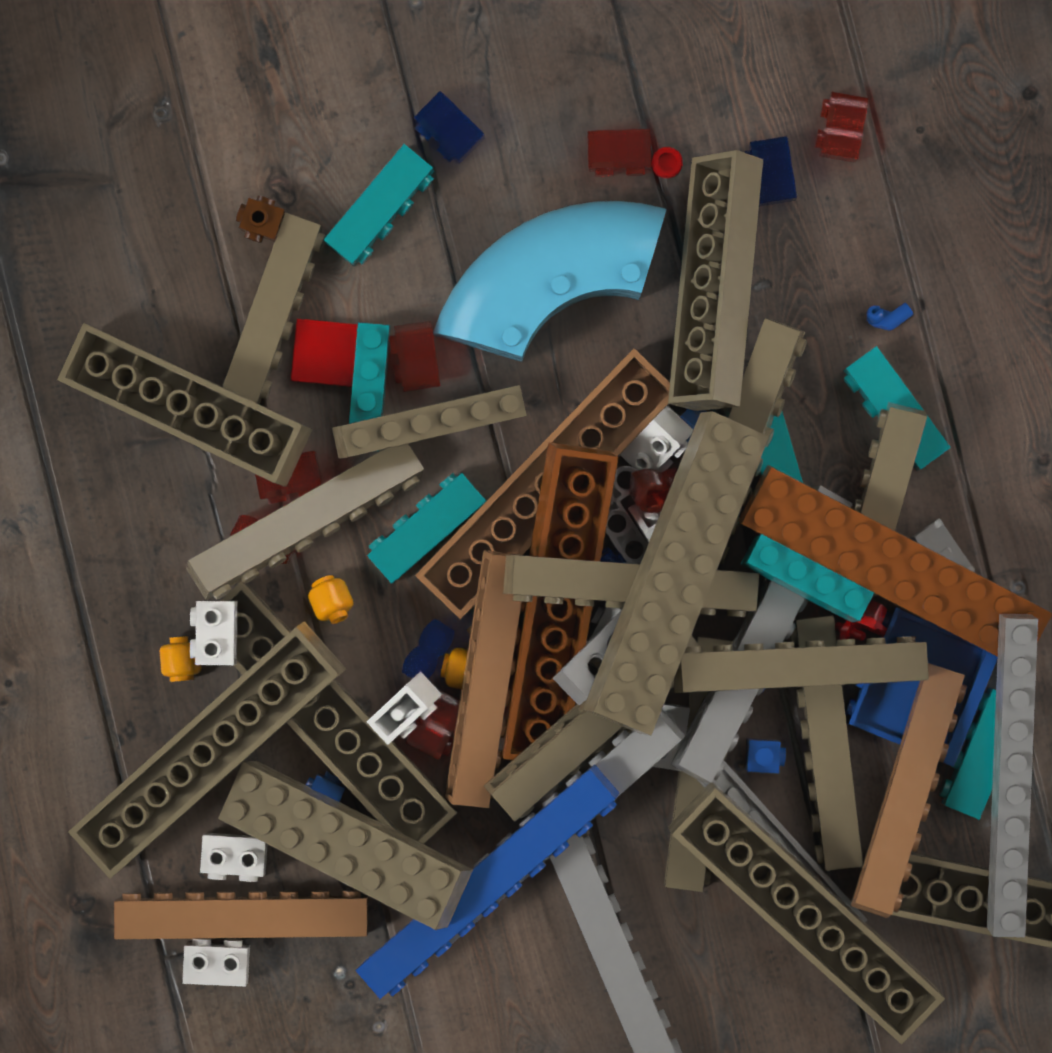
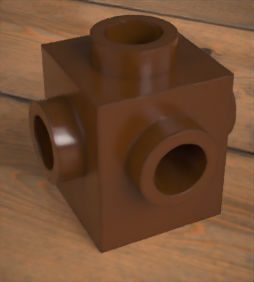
M258 195L256 200L248 198L246 205H240L236 221L240 222L239 229L245 232V238L258 243H262L263 238L275 242L286 212L285 209L274 206L276 201ZM258 216H264V220L261 223L255 222Z

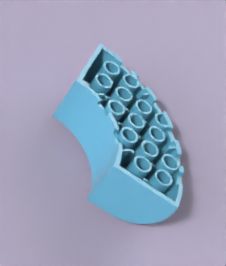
M597 201L566 206L524 222L488 247L465 271L443 306L433 335L522 362L537 332L551 317L568 306L581 300L598 296H620L639 300L666 209L644 203Z

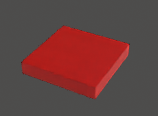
M297 318L291 381L352 387L358 324Z

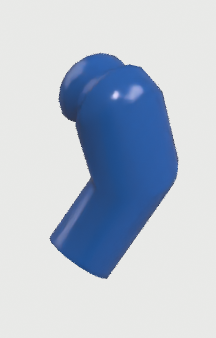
M903 303L892 312L873 305L867 310L866 315L867 321L871 326L891 331L912 317L914 313L907 303Z

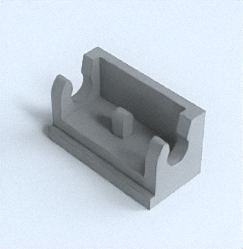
M940 518L911 537L912 540L975 572L974 567L970 564Z

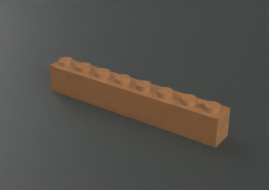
M483 551L445 798L453 805L489 808L490 799H494L484 785L494 777L495 768L498 769L501 762V751L498 748L500 738L504 737L506 731V721L503 719L505 707L509 706L511 699V690L508 688L509 678L513 676L516 668V659L513 657L514 647L518 645L521 636V629L518 626L519 615L524 612L526 602L513 601V594H503L506 555L522 556L520 554Z
M928 663L929 680L920 681L851 903L852 907L884 918L890 917L893 912L898 913L903 894H900L899 890L902 881L907 882L912 870V864L908 863L911 851H917L922 834L917 833L920 821H926L931 804L926 803L929 791L934 792L937 787L940 774L935 773L938 762L943 763L947 755L949 745L944 742L947 732L952 733L955 728L958 715L953 714L956 703L962 702L967 688L966 685L962 684L965 675Z
M328 890L311 891V896H298V891H280L279 896L267 897L266 891L248 892V897H235V892L232 891L217 892V897H204V892H186L185 898H173L172 892L154 893V898H141V893H122V898L114 901V939L367 936L369 933L368 895H361V892L358 890H343L342 896H330V891Z

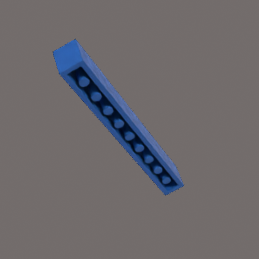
M594 764L473 868L448 928L434 930L413 919L367 958L355 971L379 999L387 993L393 997L406 985L403 979L410 973L414 977L419 975L429 966L426 960L435 953L437 957H440L452 946L449 940L457 933L461 938L475 927L473 920L477 916L482 914L484 918L487 917L499 906L496 902L497 899L503 894L509 898L522 887L519 881L524 876L529 874L532 878L546 866L543 860L551 853L556 858L570 845L567 840L571 836L576 834L578 837H581L593 826L590 820L598 813L604 817L617 806L614 800L620 794L619 791Z

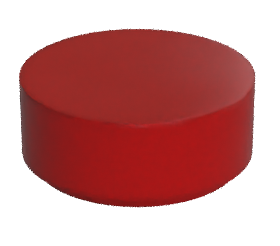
M672 147L658 149L652 157V170L662 179L676 177L683 166L681 154Z

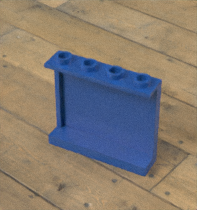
M892 607L890 612H886L882 623L887 630L884 637L880 636V638H885L886 644L897 643L896 637L915 636L916 642H927L928 663L965 675L962 684L967 686L962 702L956 703L953 714L958 715L953 732H947L944 742L949 747L943 763L954 767L998 657L932 622L902 611L897 607ZM920 681L855 684V686L859 687L856 698H850L846 705V723L900 745Z

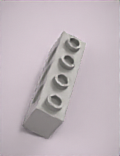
M622 610L553 677L558 685L578 705L587 700L596 675L589 671L588 663L594 664L599 670Z

